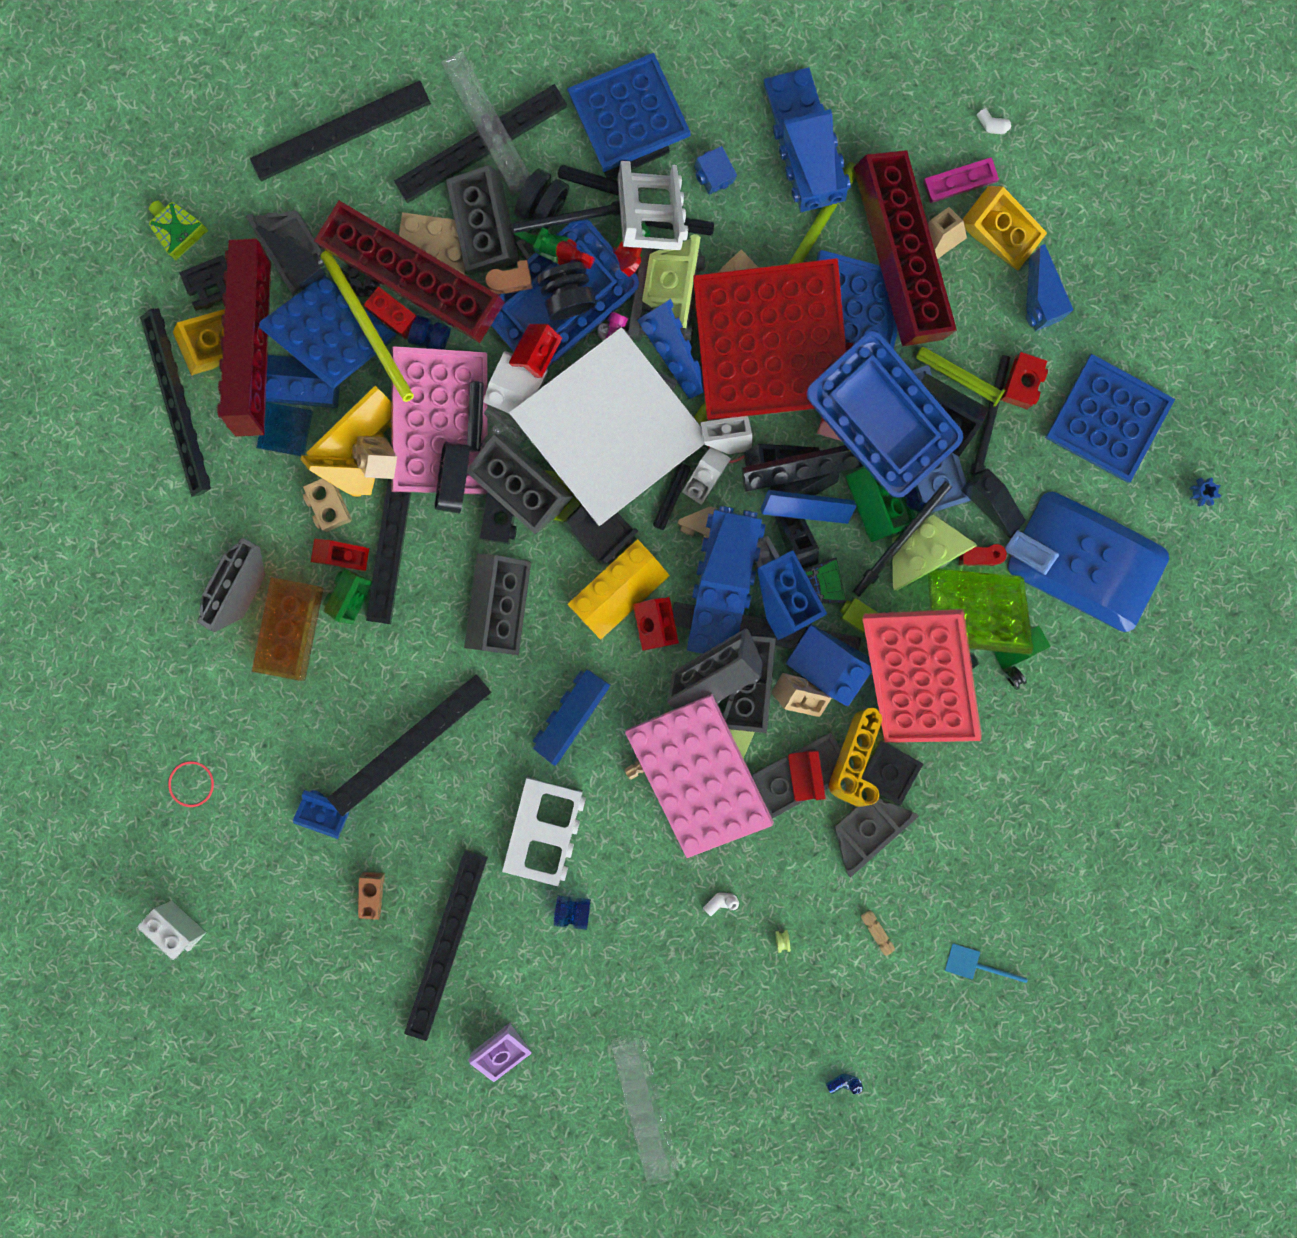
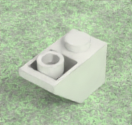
M710 447L699 462L682 493L702 505L731 458L719 450Z

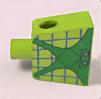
M157 200L149 206V211L155 216L149 222V226L166 252L175 260L179 259L209 231L199 220L174 202L169 203L165 207Z

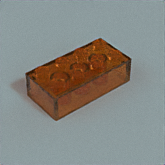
M270 578L252 672L298 681L306 680L324 590L323 587Z

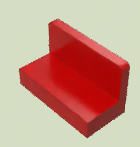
M529 324L509 364L512 367H524L535 378H542L562 337L548 324Z
M811 750L788 754L794 800L798 802L811 799L816 801L826 799L819 752Z

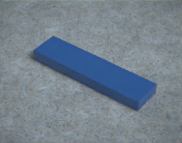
M768 490L760 510L764 515L848 524L857 505L854 500Z

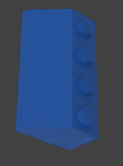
M268 355L266 402L338 408L340 384L332 389L295 357Z
M588 669L585 673L583 671L578 673L573 681L576 686L572 692L566 691L560 700V703L563 705L559 711L553 710L546 720L549 726L545 731L540 730L533 739V742L536 743L533 749L554 766L559 763L611 686Z

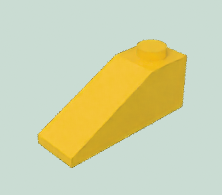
M301 455L300 460L309 471L355 497L371 495L375 478H365L361 469L358 468L356 459Z

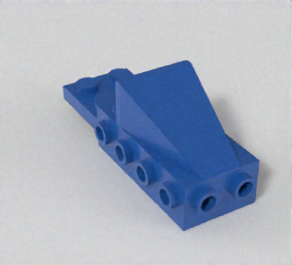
M810 68L765 78L764 87L776 124L773 125L774 137L776 140H779L780 157L782 161L785 160L787 166L785 167L788 182L791 181L792 197L794 202L798 203L800 213L846 201L851 183L848 174L844 175L843 156L841 153L838 154L836 149L838 141L835 132H833L831 109L824 110L823 103L820 104Z
M720 506L719 509L714 508L713 514L708 513L706 528H710L709 537H704L701 551L705 552L704 561H699L697 575H701L699 585H694L692 598L696 599L687 651L703 654L739 633L744 608L749 609L750 585H754L756 571H752L754 561H759L761 548L757 547L758 538H763L766 525L762 524L761 517H757V512L744 510L743 514L734 512V508Z

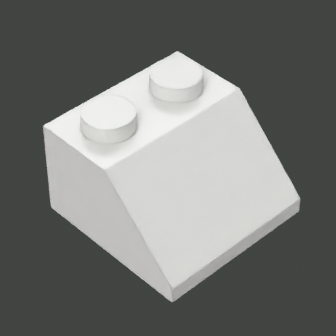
M504 351L489 382L483 402L509 413L543 387L548 369H546L542 378H535L524 367H512L509 361L513 354Z

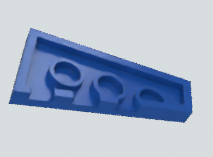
M671 299L641 316L637 321L687 397L691 399L704 392L703 372L698 360L693 359L691 355V344L689 340H685L680 330L683 326L679 317L675 318L671 309L674 305Z

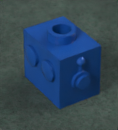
M722 146L705 152L704 155L696 159L694 164L697 171L696 178L700 185H704L709 195L718 190L728 188V185L734 183L737 177Z

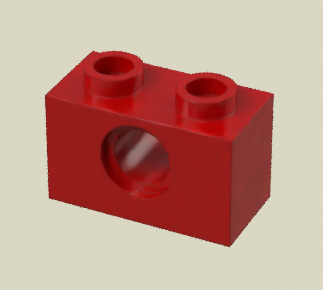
M379 286L364 304L371 314L405 340L420 322L414 313Z
M1023 352L1017 354L1001 401L1024 409H1029L1033 404L1036 405L1041 391H1038L1040 382L1043 383L1048 374V369H1046L1048 361ZM1022 377L1029 378L1031 382L1030 387L1022 384Z
M670 597L633 604L642 651L679 644Z

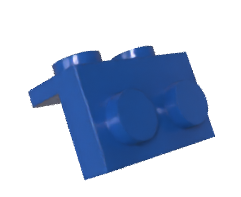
M304 790L302 801L293 818V823L338 839L349 812L342 817L322 793L315 790L310 792Z

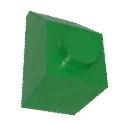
M1038 625L1024 630L991 648L1001 668L1005 669L1031 658L1051 646Z

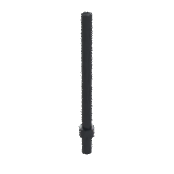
M614 201L611 205L510 224V231L514 234L611 214L619 216L621 215L620 202Z
M1006 355L1001 356L994 387L1001 391L1004 387L1011 358ZM1000 400L996 407L993 406V402L990 401L975 463H972L970 470L971 477L974 473L986 469L984 463Z
M944 481L875 565L866 570L863 574L864 578L853 589L854 594L860 597L871 583L874 584L880 577L879 573L953 487L952 485Z

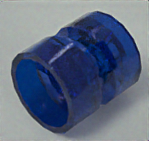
M417 315L409 332L408 343L419 348L426 346L427 349L444 350L450 336L451 327L440 322L433 324L432 319Z
M557 895L554 926L567 928L569 925H572L574 929L587 930L591 899L578 897L574 901L571 896Z

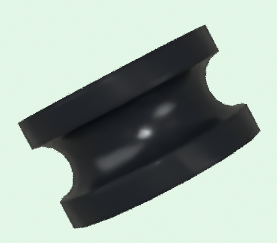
M1015 666L1011 668V672L1006 671L1004 673L1009 683L1016 690L1020 689L1021 684H1027L1026 678Z

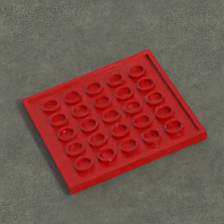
M838 258L694 275L707 420L815 409L807 398L808 387L846 352Z

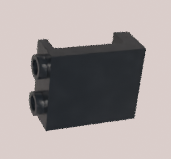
M582 504L561 523L600 565L607 562L611 564L620 555L618 551L623 546L625 548L630 546L636 540L634 535L638 532L618 512L601 526H598Z

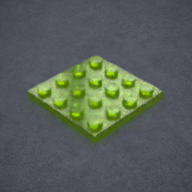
M935 569L928 573L930 611L963 609L969 649L1022 654L1032 653L1033 641L1024 577Z

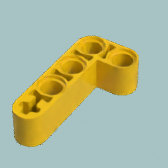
M867 708L854 715L829 781L831 794L857 807L873 805L879 799L877 787L861 779L882 723V715L875 708ZM857 737H860L862 740L861 747L857 743ZM849 758L854 762L853 769L849 765ZM841 780L846 783L845 791L841 788ZM862 790L867 794L866 801L862 798Z

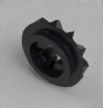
M349 265L344 274L356 296L364 297L373 294L377 287L380 286V283L370 277H365L363 286L361 281L356 279V277L360 276V271Z

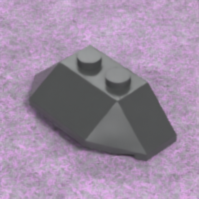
M242 537L237 544L233 545L223 554L202 594L200 616H198L197 621L199 624L212 632H216L244 617L265 577L259 546Z

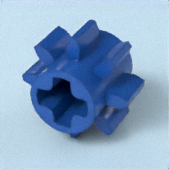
M1212 477L1208 478L1205 482L1203 478H1199L1196 480L1197 486L1189 487L1193 491V496L1190 497V500H1197L1198 507L1203 506L1205 502L1208 506L1214 505L1213 499L1221 497L1218 494V488L1221 485L1213 483ZM1205 489H1207L1209 492L1206 495L1203 494V491Z

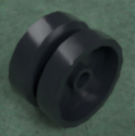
M541 168L536 169L527 180L518 197L514 210L515 215L524 221H528L531 218L533 220L558 215L568 196L569 185L560 179L551 182L550 173Z

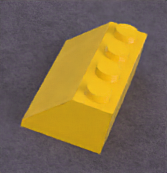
M374 386L306 454L308 456L353 458L352 449L353 445L357 444L358 436L384 437L383 433L389 427L391 428V401Z
M637 539L568 603V606L601 640L634 610L633 604L642 602L670 575Z

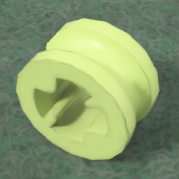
M784 930L783 933L775 931L778 953H781L782 950L790 952L788 930Z

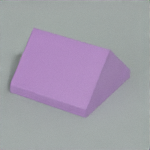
M509 1023L472 1051L468 1061L473 1067L495 1082L532 1052Z

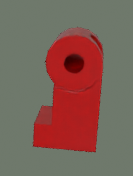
M999 544L987 547H974L959 556V565L995 566L1005 561L1007 553L1005 548Z

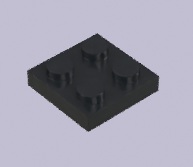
M880 740L865 767L861 779L875 785L880 795L901 806L923 763Z

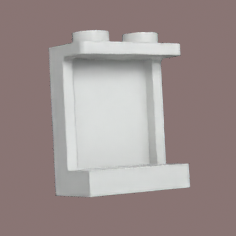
M172 900L154 908L138 926V929L171 959L177 958L184 949L190 951L206 933Z

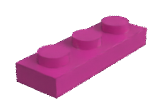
M990 157L925 178L923 183L930 203H934L996 183L999 177L993 159Z

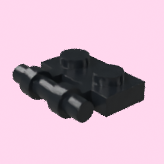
M224 255L179 272L187 294L189 296L198 294L200 298L192 302L195 311L203 308L207 310L212 308L213 304L223 300V293H226L224 272L227 271ZM218 286L219 292L207 295L206 290Z

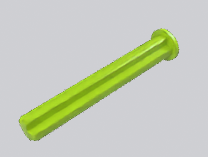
M921 347L916 355L917 360L993 402L995 407L1005 392L1004 389L1002 391L925 347Z

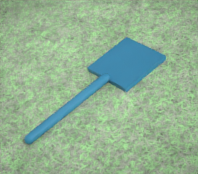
M952 944L945 968L946 972L973 979L976 968L1024 983L1028 982L1027 978L979 964L980 951Z

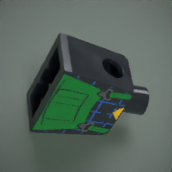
M837 557L804 570L822 604L847 602Z

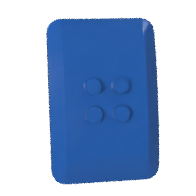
M587 219L570 222L556 235L572 239L577 244L579 251L595 258L591 269L586 268L587 272L585 274L588 275L589 282L582 286L592 287L597 302L593 309L571 318L550 320L544 302L551 296H542L540 291L542 287L539 286L537 277L543 272L559 265L536 252L527 259L533 289L497 294L505 303L491 326L513 351L518 346L529 324H548L562 337L548 367L608 318L611 312H614L626 302L639 286L637 275L634 273L629 277L621 271L616 254L613 253L612 246Z
M877 332L865 334L811 383L807 390V398L826 423L878 483L893 497H903L908 494L961 444L963 439L960 427L884 337Z
M1047 492L1040 498L1023 533L1057 552L1059 556L1046 575L1011 556L1008 562V571L1013 577L1119 631L1129 632L1136 627L1169 561V553L1161 545L1116 521L1056 492Z

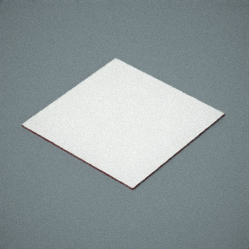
M622 327L509 412L511 417L598 526H601L705 444L701 426Z

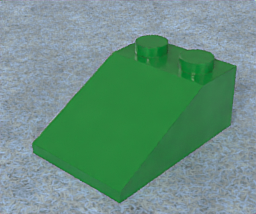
M344 568L343 572L340 571L334 580L336 586L333 592H329L323 602L325 606L323 612L337 622L353 625L371 590L372 581Z

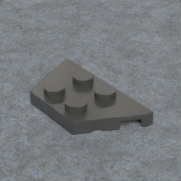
M287 211L283 214L274 212L260 216L248 214L246 216L247 220L293 296L296 295L301 287L255 228L261 226L306 248L311 255L317 253L320 257L323 252L318 244L314 242V237L298 211Z
M878 799L873 805L856 806L834 826L847 875L851 878L919 816L912 811L882 799Z

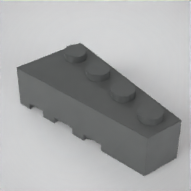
M752 632L751 637L762 660L761 678L757 682L741 688L736 694L730 695L723 718L730 730L767 733L776 636L773 633Z

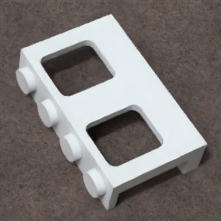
M621 161L617 180L623 246L681 250L683 240H687L688 226L684 225L686 209L682 208L684 193L680 192L682 176L678 175L677 165H672L670 176L631 173L630 161ZM638 188L668 190L671 205L641 203L639 201ZM641 221L671 223L674 229V239L644 237Z
M527 777L502 872L555 886L559 885L560 880L565 881L568 867L564 866L566 857L571 858L574 844L570 843L572 834L577 835L580 821L576 820L578 810L583 811L586 797H582L583 791ZM543 794L559 796L574 802L570 823L567 827L541 822L537 819ZM532 840L559 846L562 849L559 866L555 874L534 870L525 866L529 844Z

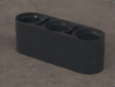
M444 442L435 496V510L458 514L461 512L470 454L469 445Z

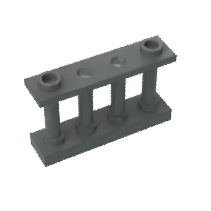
M655 248L642 249L638 272L639 286L635 291L628 335L632 340L641 341L642 334H646L637 319L646 314V311L653 309L644 303L642 298L649 255L657 250ZM700 248L695 275H699V272L703 271L705 266V256H702ZM694 282L686 328H680L685 340H692L693 337L691 320L695 302Z

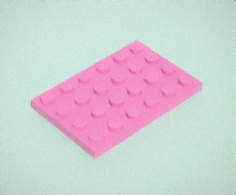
M393 346L391 348V356L413 392L414 397L410 401L404 402L391 381L392 449L397 455L394 479H392V492L436 493L444 442L467 445L471 382H483L484 401L487 391V352ZM484 402L481 450L488 442V404ZM480 451L470 452L468 467L474 461V459L477 457ZM467 473L464 494L486 495L488 491Z
M712 694L626 729L625 734L686 858L773 826L774 821Z

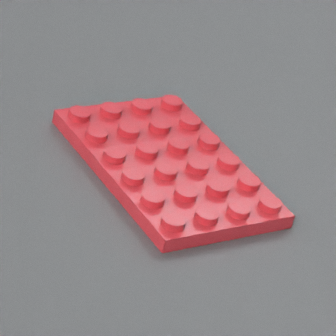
M964 610L864 614L863 624L879 713L882 715L881 724L884 741H981L982 735Z

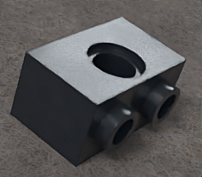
M487 492L480 539L510 545L511 539L515 540L517 526L513 525L515 516L489 492ZM506 513L508 517L506 523L502 525L496 524V515Z

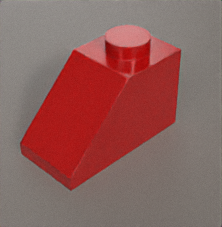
M314 539L310 562L366 571L370 548L332 540Z

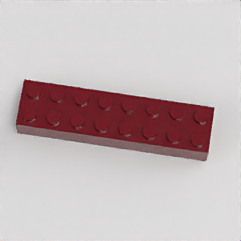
M908 151L867 154L853 168L902 347L944 340L956 332L957 328Z
M338 200L314 240L323 250L478 343H481L505 303L496 293Z
M257 238L229 240L228 250L225 251L227 271L224 272L226 293H223L225 314L221 318L224 336H221L220 339L223 358L219 360L222 377L221 381L218 382V391L221 396L220 403L217 404V414L235 437L264 435L268 334L260 329L259 325L260 321L269 315L271 261Z

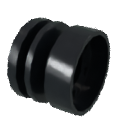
M572 262L559 265L543 272L537 277L538 284L542 287L540 289L542 296H551L544 302L550 320H562L578 316L597 305L592 287H582L589 282V277L585 274L587 271L584 263Z

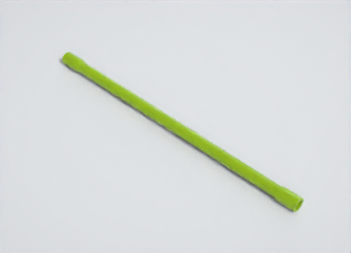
M848 162L843 172L844 175L848 174L852 184L856 178L853 168L856 164ZM839 203L822 207L788 264L803 263ZM705 402L694 416V419L700 426L701 422L708 421Z

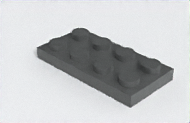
M832 732L792 752L798 753L811 750L819 752L824 790L829 788V781L841 752ZM788 755L751 774L772 819L804 802L794 800Z

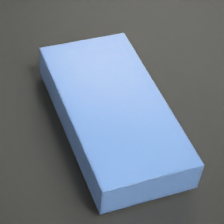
M1018 530L1005 547L1008 554L1044 575L1047 574L1059 556L1057 552Z

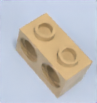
M358 436L357 444L353 445L352 455L353 459H356L358 468L361 469L365 478L394 479L397 455L387 438Z
M323 478L303 487L305 490L303 498L308 507L312 506L315 513L312 518L318 529L321 528L322 531L329 532L352 521L338 487ZM321 488H325V498L322 500H317V491ZM329 510H334L336 513L335 519L327 522L326 513Z
M782 673L771 691L784 709L817 717L822 715L832 699L807 679Z

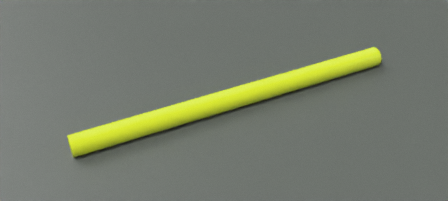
M324 251L320 255L323 263L404 402L410 401L414 397L413 392L334 256Z

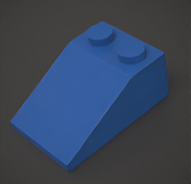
M1045 244L1041 245L1029 258L1026 320L1030 327H1034L1035 332L1062 321L1074 310Z
M794 551L757 568L766 619L777 640L827 615Z
M812 624L809 625L786 661L789 667L818 689L847 707L872 672L869 656Z

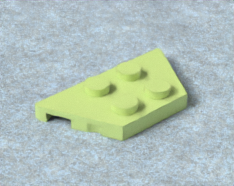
M697 234L691 235V239L682 242L681 250L664 249L649 255L642 301L653 309L671 299L674 305L671 309L675 318L679 317L682 328L687 326L694 282L693 276L695 275L701 237Z
M931 515L922 522L892 558L894 590L898 591L977 546L976 543L936 515ZM900 534L892 538V543Z

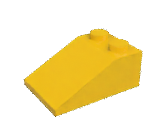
M988 186L962 219L965 230L973 238L1018 271L1047 234L1003 186Z
M225 309L176 323L173 335L191 376L219 366V360L223 358L220 339L221 336H224L221 318L225 314Z

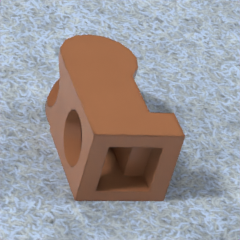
M527 260L518 261V268L506 271L493 269L489 271L486 276L489 290L496 294H506L533 289Z
M363 872L359 877L358 916L360 919H380L385 873Z

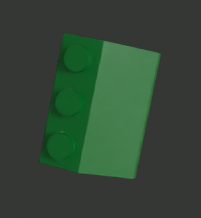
M865 467L846 476L848 487L853 494L857 510L861 515L866 534L871 542L902 532L915 517L908 495L906 494L903 497L891 496Z

